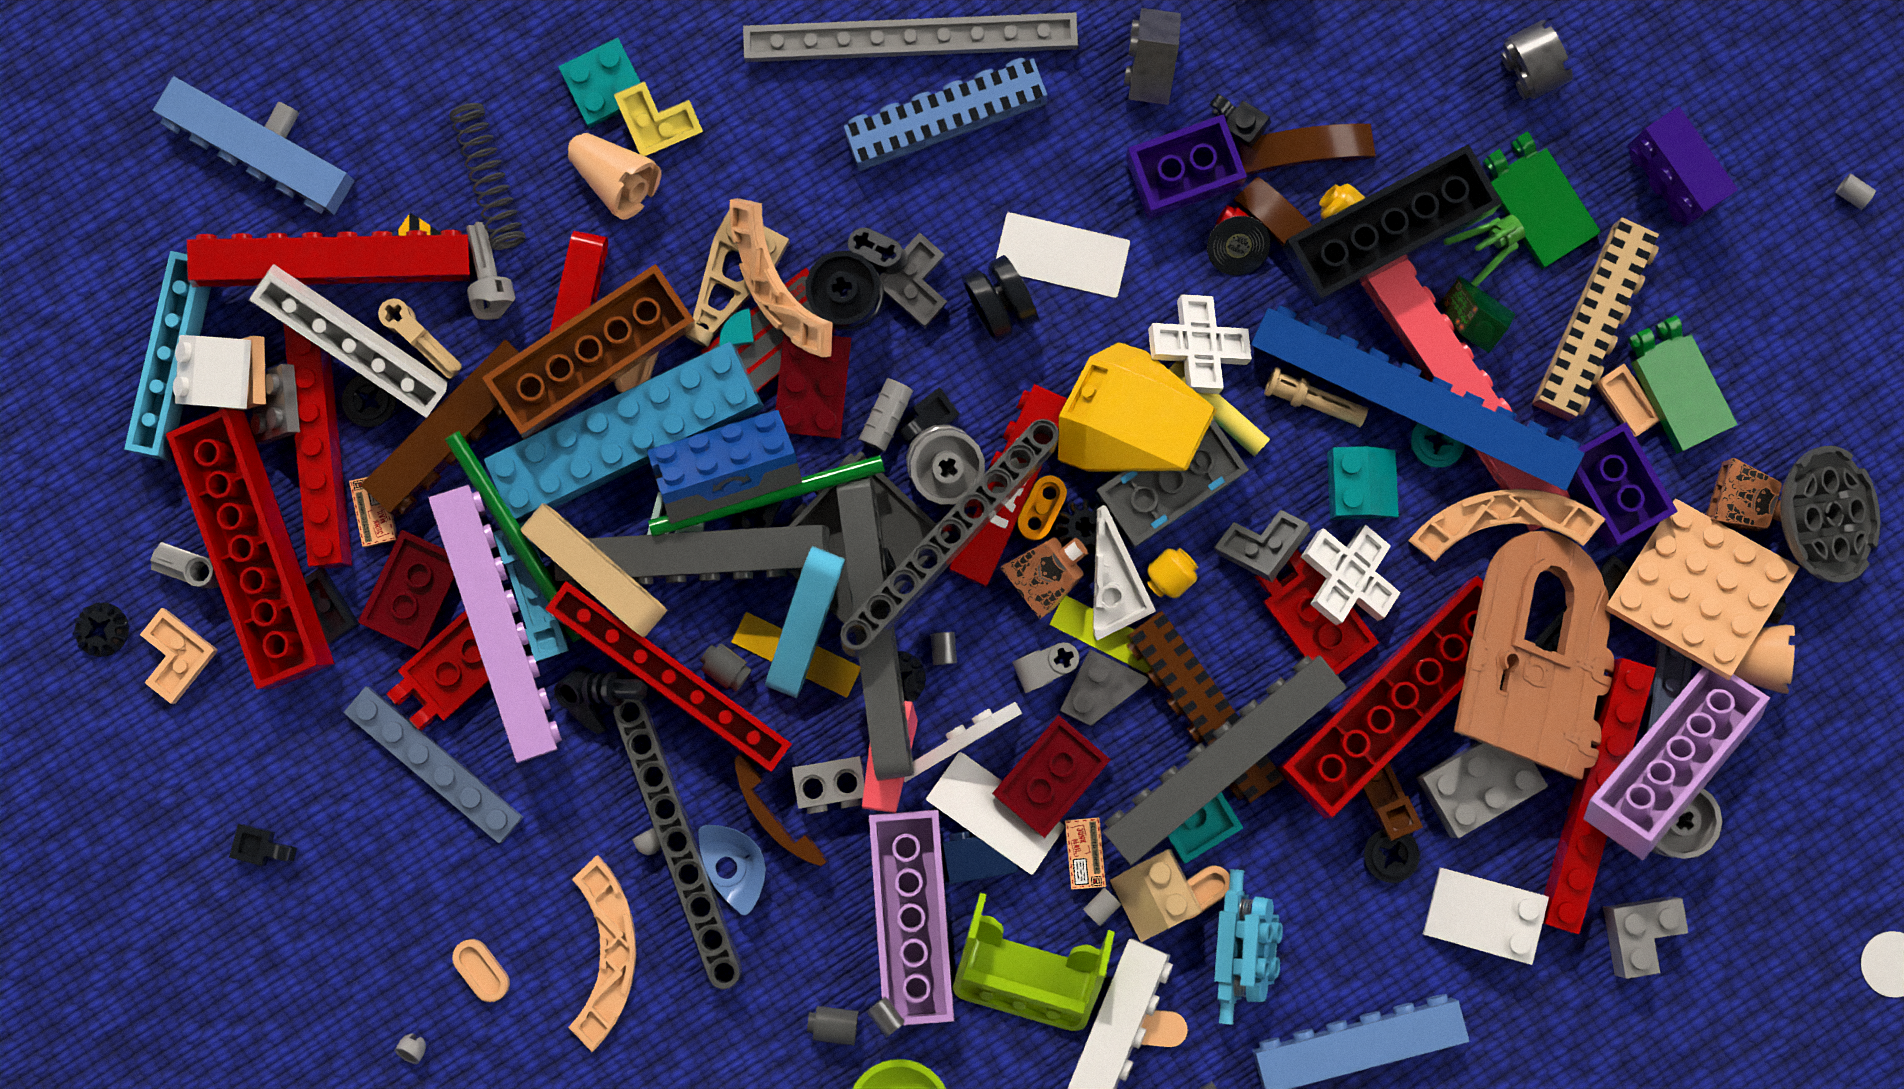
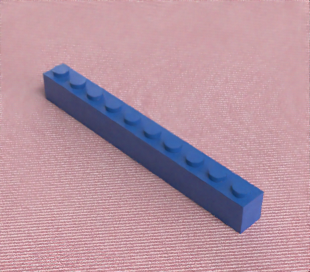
M1279 305L1276 311L1270 308L1267 309L1251 343L1252 346L1556 487L1567 490L1585 454L1578 450L1581 443L1561 435L1559 441L1546 435L1549 430L1548 428L1529 420L1527 426L1514 421L1517 414L1500 406H1497L1494 412L1482 406L1485 399L1468 391L1465 392L1463 397L1451 392L1452 384L1435 376L1431 383L1419 377L1422 370L1404 362L1400 368L1388 363L1389 355L1374 348H1371L1369 354L1357 349L1359 341L1340 334L1338 339L1326 334L1328 327L1311 319L1305 325L1295 320L1296 312Z

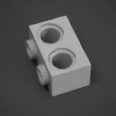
M861 756L792 768L798 809L807 808V814L828 811L827 804L840 802L841 808L862 805L861 798H863L865 776ZM844 773H851L857 779V787L851 793L841 791L838 786V780ZM813 778L818 779L823 785V793L816 799L809 798L804 791L806 782Z

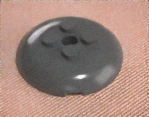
M1821 446L1804 453L1791 467L1781 494V524L1791 553L1809 574L1830 583L1848 582L1860 576L1870 564L1867 561L1871 548H1877L1880 535L1879 503L1869 474L1865 468L1859 469L1851 460L1853 455L1849 451L1837 446Z

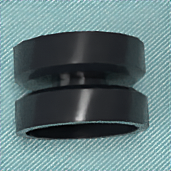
M834 251L822 256L811 267L806 279V298L811 309L818 317L833 322L832 328L841 332H856L869 326L879 316L885 302L884 285L878 272L864 256L852 251ZM845 288H851V289H852V290H847V292H848V295H847V296H845V297H842V296H841V292H842L843 289H845Z
M1005 255L989 262L988 272L993 285L987 276L978 269L962 277L966 292L980 320L996 343L1012 336L1013 327L1008 313L1015 324L1023 329L1039 321L1037 310L1024 281Z

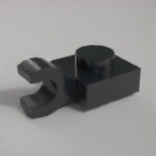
M1217 94L1209 104L1214 108L1212 113L1215 116L1224 114L1231 136L1250 148L1254 146L1271 124V119L1268 115L1245 101H1242L1236 108L1228 99Z
M938 387L912 407L917 417L902 426L898 432L905 441H909L925 428H930L934 425H947L960 413L943 390Z
M238 824L229 858L266 866L268 857L282 861H294L297 847L274 843L275 832Z

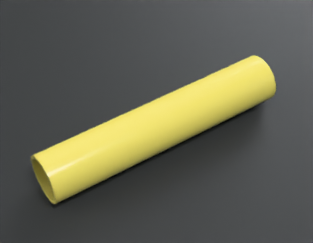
M1176 361L1169 370L1186 383L1184 363ZM1198 393L1216 408L1217 412L1213 418L1216 423L1254 457L1270 440L1220 394Z

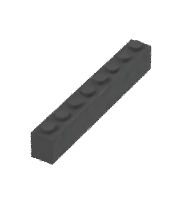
M824 525L671 533L654 537L652 535L587 538L640 585H652L653 578H666V583H686L687 576H699V581L710 582L720 581V575L733 574V580L754 579L753 573L766 572L767 578L787 577V571L800 570L801 575L812 546L830 553L829 527ZM554 561L556 582L565 583L566 581L576 589H584L579 582Z
M1307 655L1292 667L1295 674L1284 681L1280 677L1265 689L1269 695L1258 703L1255 699L1250 701L1239 711L1242 717L1233 725L1228 721L1222 724L1212 733L1215 739L1206 747L1202 743L1198 744L1185 755L1189 761L1179 769L1175 765L1170 767L1158 777L1162 782L1152 791L1146 787L1131 800L1135 804L1126 813L1119 809L1104 822L1108 827L1103 833L1129 865H1133L1347 688L1320 655L1313 659Z

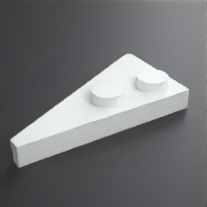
M1105 505L1097 508L1093 634L1096 640H1099L1156 612Z
M1014 702L992 714L989 708L973 717L972 720L975 725L967 730L962 724L945 734L948 741L913 761L914 773L912 776L905 777L904 782L1022 714L1017 703Z

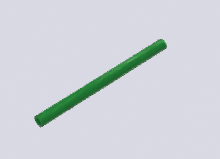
M459 430L454 432L444 440L475 489L479 491L480 497L549 604L559 591L557 584L528 538L521 532V527ZM561 623L572 642L581 639L580 636Z
M879 455L801 477L802 483L670 524L668 515L648 520L652 537L872 476L885 472L884 465Z

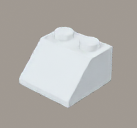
M179 335V343L175 349V357L178 361L177 377L173 382L175 404L247 409L251 340Z

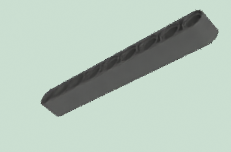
M1039 419L1033 422L844 624L841 629V645L848 655L860 657L867 654L1053 454L1056 449L1059 432L1057 426L1052 421ZM1038 433H1044L1049 436L1051 442L1044 445L1039 444L1034 440L1033 436ZM1020 457L1028 462V466L1024 469H1017L1013 467L1010 461ZM991 482H1000L1005 486L1006 490L995 494L987 486ZM975 506L981 509L983 515L973 519L968 517L964 511L968 507ZM946 531H954L959 535L960 539L956 543L950 544L943 541L941 535ZM922 556H931L936 560L937 564L933 568L925 569L918 564V560ZM899 581H908L913 585V590L908 594H900L895 590L894 586ZM876 606H884L888 608L890 614L887 618L880 620L874 618L870 612ZM853 631H860L865 634L867 639L860 645H853L849 643L847 636Z
M872 477L837 485L853 614L888 578L877 496ZM876 606L870 613L874 618L882 620L889 616L890 611L884 606ZM893 625L867 654L859 657L873 767L877 781L912 776L914 773L895 628ZM855 631L857 645L864 643L867 639L865 634Z
M625 699L620 706H615L614 717L711 983L717 988H730L741 978L742 965L712 882L705 870L698 843L646 703L642 700ZM629 703L637 704L640 709L639 717L634 722H628L623 715L624 708ZM641 735H646L651 740V749L646 754H640L635 749V741ZM653 767H658L663 773V781L657 787L651 786L646 778L647 772ZM664 799L672 801L675 805V813L669 819L661 817L658 812V806ZM675 832L683 833L687 839L686 847L682 851H675L670 845V837ZM687 864L694 865L699 873L697 881L693 884L685 882L681 875L683 867ZM697 897H704L709 901L711 909L708 915L700 916L695 913L693 903ZM708 930H717L721 934L723 941L719 948H710L706 944L705 935ZM720 963H729L733 967L735 974L732 980L723 981L718 977L717 966Z

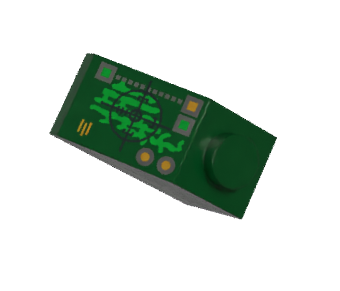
M1461 276L1457 278L1440 301V305L1460 334L1487 353L1491 352L1509 329L1515 316L1514 312Z

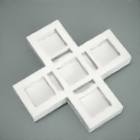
M1181 294L1177 300L1179 325L1152 323L1148 329L1151 360L1183 361L1186 384L1196 393L1219 394L1223 390L1221 364L1247 365L1252 360L1248 329L1217 327L1213 296Z
M1367 525L1357 530L1347 547L1324 528L1317 531L1301 556L1302 559L1326 578L1310 605L1335 625L1343 623L1355 603L1377 621L1384 619L1401 593L1375 572L1391 546Z

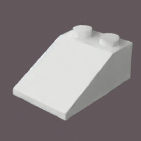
M1439 868L1423 934L1532 965L1549 897Z

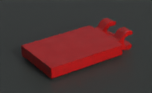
M1296 549L1286 563L1293 572L1280 582L1276 577L1270 582L1258 575L1254 576L1261 587L1270 595L1262 603L1303 658L1308 655L1313 659L1320 655L1337 675L1379 642L1353 607L1343 623L1335 625L1310 605L1326 578L1311 565L1309 566L1301 558V553Z
M466 610L398 670L404 679L386 694L398 706L411 694L420 701L424 707L409 719L418 730L422 731L437 715L443 721H447L489 683Z

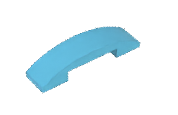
M526 521L519 523V526L522 528ZM503 531L493 532L503 564L507 567L527 628L525 632L535 662L569 651L563 626L558 620L546 613L545 608L548 606V602ZM528 539L531 545L533 546L534 550L540 557L537 546L530 539Z

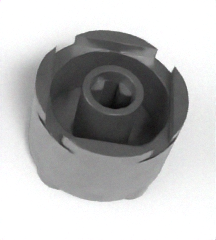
M1541 20L1507 37L1503 44L1505 51L1500 53L1508 71L1515 70L1519 81L1516 82V87L1524 100L1529 97L1536 99L1573 80L1572 68L1565 71L1563 62L1568 60L1566 51L1551 26L1544 29L1545 20Z

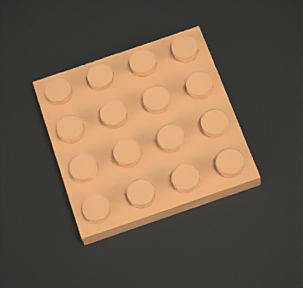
M1675 498L1673 504L1678 512L1660 521L1607 603L1605 610L1729 681L1795 576L1799 566L1727 526L1712 521L1709 516Z

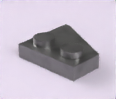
M1090 649L1060 711L1091 726L1144 686L1149 678Z

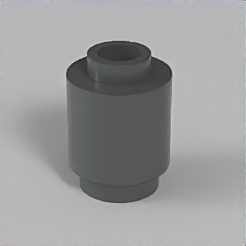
M722 643L717 648L711 645L700 659V662L704 664L701 671L727 690L731 688L737 692L752 672V669L746 666L747 661Z

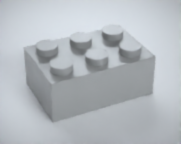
M1480 741L1416 777L1420 787L1451 838L1464 836L1548 787L1534 762Z

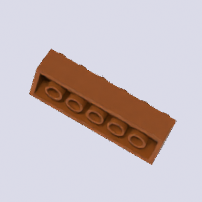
M654 264L483 376L482 379L525 440L695 328V320L658 266Z

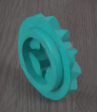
M1417 423L1411 433V449L1417 456L1418 461L1429 465L1430 468L1447 467L1461 457L1465 444L1444 434L1441 435V439L1451 445L1440 446L1434 454L1433 443L1429 442L1428 439H1424V437H1434L1438 431Z

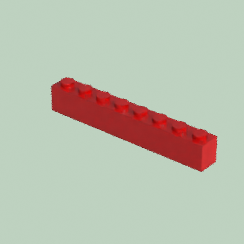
M412 230L407 231L406 236H392V232L375 231L371 233L372 236H358L356 232L345 231L338 232L337 237H323L322 233L306 232L302 234V237L288 238V235L285 233H269L267 238H253L251 234L237 233L232 234L231 239H217V235L199 234L196 235V239H187L188 281L192 287L258 286L271 266L275 264L304 285L470 281L468 234L461 235L459 230H443L441 235H427L426 231Z
M283 323L287 364L294 365L300 426V432L295 434L308 567L331 569L352 566L331 354Z
M565 581L545 608L546 613L638 679L646 682L649 687L769 773L773 771L792 743L646 638L637 634L629 626Z
M1625 658L1614 659V671L1607 675L1612 678L1611 688H1609L1608 693L1601 696L1595 716V721L1601 727V744L1593 745L1591 743L1592 748L1599 750L1598 760L1591 768H1584L1583 778L1577 779L1544 892V896H1548L1549 899L1543 924L1575 934H1580L1608 837L1584 820V816L1590 799L1633 750L1656 671L1654 667Z

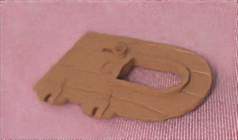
M1530 531L1511 538L1497 551L1489 563L1471 640L1454 732L1580 780L1583 778L1584 768H1591L1598 760L1599 750L1591 747V743L1593 745H1600L1602 738L1601 727L1593 719L1597 696L1605 695L1608 693L1609 688H1611L1612 678L1605 676L1604 672L1613 673L1615 664L1612 652L1606 648L1610 628V612L1605 610L1609 602L1608 591L1604 585L1602 575L1592 558L1577 543L1557 533ZM1543 571H1550L1560 578L1565 589L1567 610L1563 615L1557 652L1552 651V653L1544 651L1535 646V643L1524 639L1534 585L1539 574ZM1505 674L1502 690H1500L1502 675Z

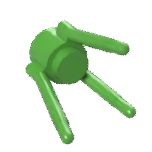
M1509 215L1502 220L1497 217L1487 224L1444 240L1443 243L1445 245H1450L1490 231L1489 237L1477 244L1475 250L1480 251L1491 244H1494L1499 249L1504 247L1473 279L1471 284L1477 287L1508 254L1518 249L1517 242L1525 237V230L1516 216Z

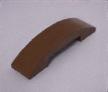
M1363 123L1322 125L1261 135L1252 148L1240 141L1238 142L1240 159L1246 175L1276 171L1277 167L1339 159L1342 162L1376 157L1371 124Z
M1258 176L1233 199L1249 217L1261 222L1282 247L1288 238L1313 226L1288 200Z
M739 754L735 758L738 781L746 802L759 823L788 851L810 863L823 866L828 862V859L812 839L806 834L795 842L754 789L764 780L743 754Z
M1388 762L1362 788V791L1382 829L1392 842L1422 829L1423 826L1409 797H1405Z

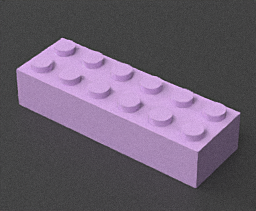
M1703 666L1589 801L1584 820L1644 860L1762 718L1770 697L1735 674L1728 681Z
M939 810L869 815L882 999L887 997L905 1020L903 1025L954 1021Z

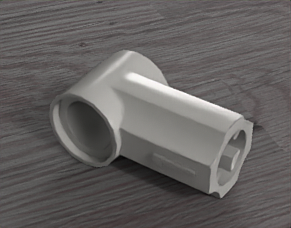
M161 542L154 549L150 560L151 570L185 581L196 587L213 589L220 586L210 558ZM207 564L209 575L202 581L200 570Z

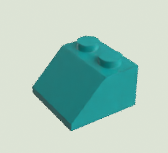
M1365 446L1333 447L1327 452L1330 520L1399 517L1396 450Z

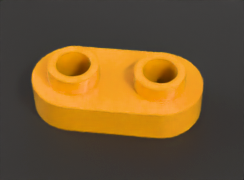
M1048 475L1040 478L1035 483L1018 518V530L1024 538L1038 541L1049 534L1067 495L1066 486L1061 479ZM1046 488H1052L1056 496L1054 499L1048 500L1044 498L1043 491ZM1037 518L1041 522V527L1038 530L1030 529L1028 526L1030 519Z

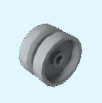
M934 425L921 431L911 442L906 454V470L913 485L928 500L941 505L957 504L985 474V459L979 445L962 429L951 425ZM943 459L946 462L950 459V465L947 468L942 469L939 466Z
M1703 788L1652 849V852L1666 857L1685 859L1698 857L1710 850L1719 838L1722 827L1720 807L1713 795Z

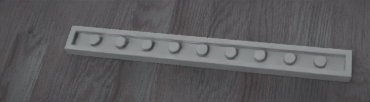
M1077 13L743 26L745 62L1067 50L1078 48Z

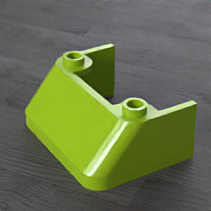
M980 893L953 984L955 995L972 1003L1065 1030L1078 1031L1085 1028L1106 975L1115 932L1107 931L1101 949H1096L1091 945H1081L1071 949L1068 957L1002 939L1004 933L1002 924L991 916L981 915L986 894Z

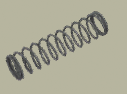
M464 104L454 108L448 116L454 122L453 130L459 132L456 139L457 142L464 145L460 153L468 157L464 164L466 168L472 170L468 178L471 181L477 182L472 190L480 195L476 203L479 206L485 207L480 215L488 220L484 228L487 231L493 232L489 237L491 248L503 250L517 246L526 239L525 233L522 231L508 232L492 239L495 234L517 229L522 223H511L499 229L488 228L492 221L512 217L518 211L509 210L494 217L484 215V212L490 207L509 204L514 198L506 197L490 204L480 203V199L485 195L504 192L510 186L500 185L485 192L476 191V187L480 183L499 180L506 174L498 172L488 175L481 180L471 177L475 171L499 166L502 161L491 160L477 167L468 166L470 159L492 155L498 149L490 147L472 155L463 152L467 146L483 144L494 138L493 135H483L469 142L460 141L462 134L478 132L488 128L490 125L487 122H482L467 127L464 130L457 129L455 127L457 123L479 118L486 113L483 104ZM479 109V110H475V111L469 112V113H467V114H464V115H462V116H455V115H457V114H459V113H461V112L467 111V110Z

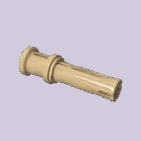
M1274 367L1266 384L1264 395L1268 397L1270 395L1278 396L1290 401L1291 406L1300 407L1303 404L1354 424L1359 428L1363 425L1368 413V407L1310 386V382L1306 378H1294L1282 373L1280 368Z

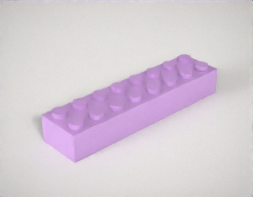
M466 485L428 497L516 763L558 750L556 743L562 741L556 721L548 722L545 710L551 709L545 689H537L534 678L539 677L540 673L534 656H526L523 646L529 644L523 623H515L512 613L518 612L512 590H504L502 581L508 578L501 557H493L491 549L497 547L490 524L484 526L480 517L486 515L479 491L472 493L470 486Z

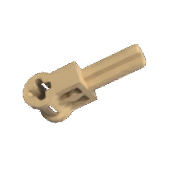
M395 298L388 299L382 303L378 315L379 320L384 326L396 334H401L446 378L451 379L459 373L462 368L461 363L416 320L415 313L400 299ZM396 311L402 316L399 322L392 316Z

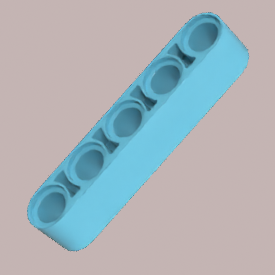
M813 546L810 549L765 682L766 687L794 698L799 696L845 563L844 558Z

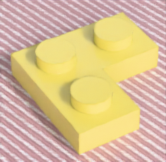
M645 81L614 94L640 155L647 156L703 132L690 100L658 112Z

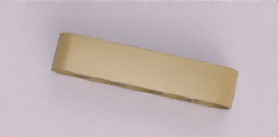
M542 503L520 529L528 539L640 636L645 638L667 612V609L656 598L545 503Z

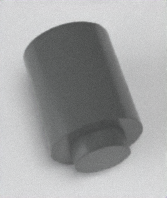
M817 1006L816 1013L809 1012L807 1033L813 1034V1041L854 1046L859 1011Z

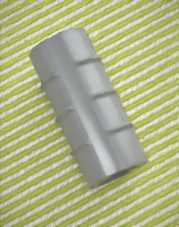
M887 378L858 440L876 450L885 452L900 422L901 416L908 406L907 403L913 390L898 381Z

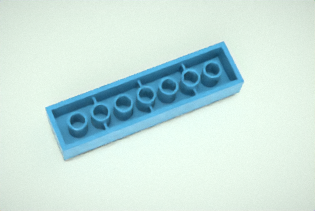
M728 342L485 458L484 461L500 496L517 523L527 521L542 503L553 509L650 463L647 450L732 424L763 409L764 406L736 347L731 342Z

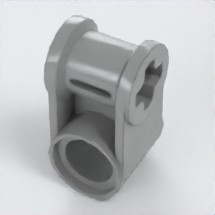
M1063 642L1013 661L1012 664L1024 692L1027 693L1053 682V679L1074 670L1079 663V653L1073 645ZM1063 648L1065 652L1071 651L1074 657L1069 660V667L1064 668L1062 663L1056 665L1054 662V658L1058 656V649Z

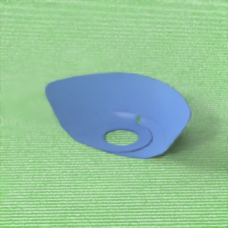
M718 825L700 827L698 830L700 852L710 881L732 907L741 915H747L758 901L764 884L766 867L761 850L749 836L738 830ZM730 857L736 862L737 871L732 878L723 879L717 874L716 864L719 859Z

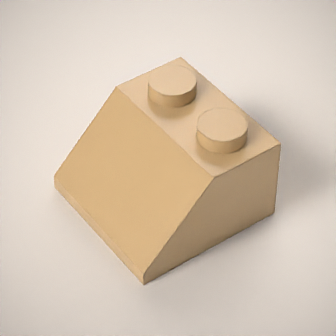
M1171 849L1134 866L1110 880L1140 942L1202 912Z

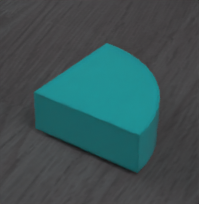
M750 309L741 310L727 320L720 334V346L731 342L734 346L754 344Z

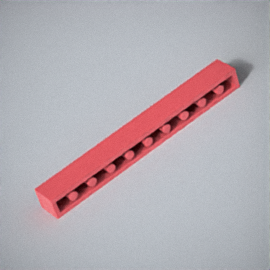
M1408 259L1361 283L1417 367L1422 370L1421 372L1427 381L1432 383L1435 376L1452 384L1451 392L1463 397L1465 392L1468 391L1485 399L1482 406L1494 412L1497 406L1512 412L1508 403L1503 398L1498 399L1492 390L1493 382L1484 370L1479 371L1472 361L1474 355L1465 342L1460 343L1453 333L1455 327L1446 314L1441 315L1435 307L1436 300L1430 289L1420 285L1415 277L1417 275L1416 269ZM1474 449L1501 490H1540L1570 498L1567 490L1565 491ZM1525 524L1529 531H1535L1542 527L1533 524Z

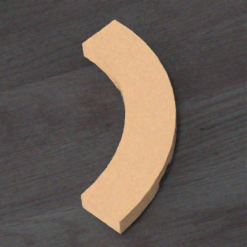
M739 198L730 199L733 243L738 245L742 261L739 267L755 302L777 330L781 329L789 336L792 343L820 357L831 356L833 322L824 320L804 308L787 290L780 279L766 244L762 219V203Z
M1503 489L1481 493L1450 505L1422 525L1408 541L1435 562L1453 544L1478 530L1504 524L1521 523L1538 525L1560 532L1584 546L1606 518L1591 508L1558 494L1531 489Z
M596 855L572 879L587 899L594 917H596L600 934V963L595 987L581 1013L568 1027L591 1052L607 1037L625 1007L631 990L636 963V934L628 901L620 883L599 855Z

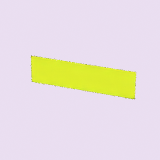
M1067 595L1060 602L1049 625L1144 673L1150 670L1143 659L1137 661L1126 647V644L1130 642L1126 636L1133 632L1134 629L1125 626L1096 640L1093 634V609Z

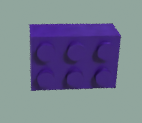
M1680 106L1646 127L1627 145L1630 149L1629 155L1632 161L1638 167L1644 169L1649 176L1648 181L1655 193L1663 196L1668 203V211L1672 218L1677 222H1681L1684 227L1718 206L1738 190Z
M1224 114L1129 147L1125 157L1148 220L1240 188L1247 178Z
M1627 422L1579 447L1578 450L1585 454L1570 484L1583 505L1606 518L1597 531L1607 548L1619 545L1678 512Z

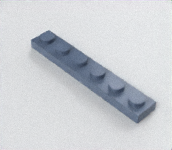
M365 686L343 712L499 844L503 843L523 819V816L424 732L420 729L418 730L412 722L370 687Z

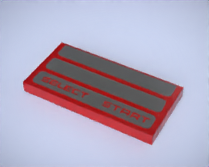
M805 267L784 285L804 308L816 315L806 298V279L810 271ZM756 306L751 310L754 344L735 347L757 393H759L779 377L784 332L781 329L777 330L766 318L759 306ZM720 336L712 341L708 347L702 349L701 352L705 354L719 347Z

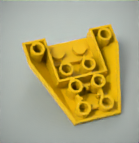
M1118 342L1089 357L1059 415L1058 460L1087 472L1187 471L1217 410L1158 360H1151V355L1147 351Z

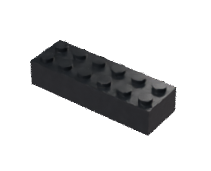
M1468 144L1288 238L1282 249L1313 305L1317 307L1494 214L1502 205V202Z

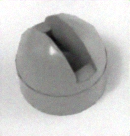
M655 828L632 839L637 850L645 855L655 854L661 847Z
M411 1033L405 1035L399 1041L395 1048V1053L410 1063L418 1064L425 1053L426 1043L422 1037L416 1039V1035Z

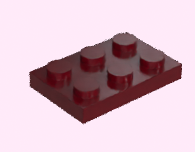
M785 333L783 334L775 410H779L787 433L841 439L851 338L832 336L831 356L820 357L792 343L789 336Z
M401 530L358 623L417 650H421L425 646L456 581L446 549Z
M1058 715L994 790L992 795L1045 839L1111 759Z

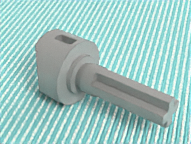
M476 222L474 225L466 227L478 279L467 289L470 307L477 319L501 318L516 299L512 281L497 275L488 231L484 228L483 222ZM483 300H486L488 308L484 309Z

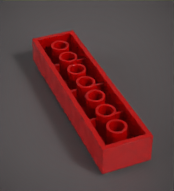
M224 408L166 433L256 690L275 689L334 665L333 657L245 412Z
M1478 575L1466 581L1277 767V770L1324 819L1332 818L1463 688L1466 665L1484 583Z

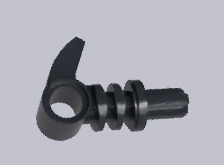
M579 666L555 685L554 696L558 703L568 709L582 725L600 734L607 727L592 704L620 706L625 699L643 700L647 697L648 684L640 679H626L621 672L599 674L594 673L588 667Z

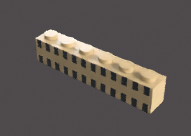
M1623 217L1613 224L1532 405L1567 421L1577 417V415H1583L1590 402V397L1586 396L1591 384L1596 385L1604 371V367L1600 365L1605 354L1610 355L1618 340V337L1614 335L1618 324L1623 325L1630 314L1632 307L1627 304L1632 294L1637 295L1644 283L1645 276L1641 275L1646 264L1650 265L1658 252L1659 246L1655 245L1659 236L1658 233Z

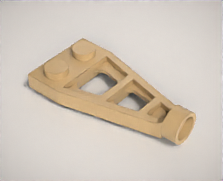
M730 209L713 239L693 315L695 328L684 334L688 339L703 347H708L714 335L752 295L744 279L734 282L723 275L722 269L727 253L733 250L739 253L738 245L733 243ZM763 226L768 251L776 268L790 241L788 238ZM717 283L734 291L733 298L721 311L708 305L713 287ZM699 324H706L709 329L707 330L699 326Z

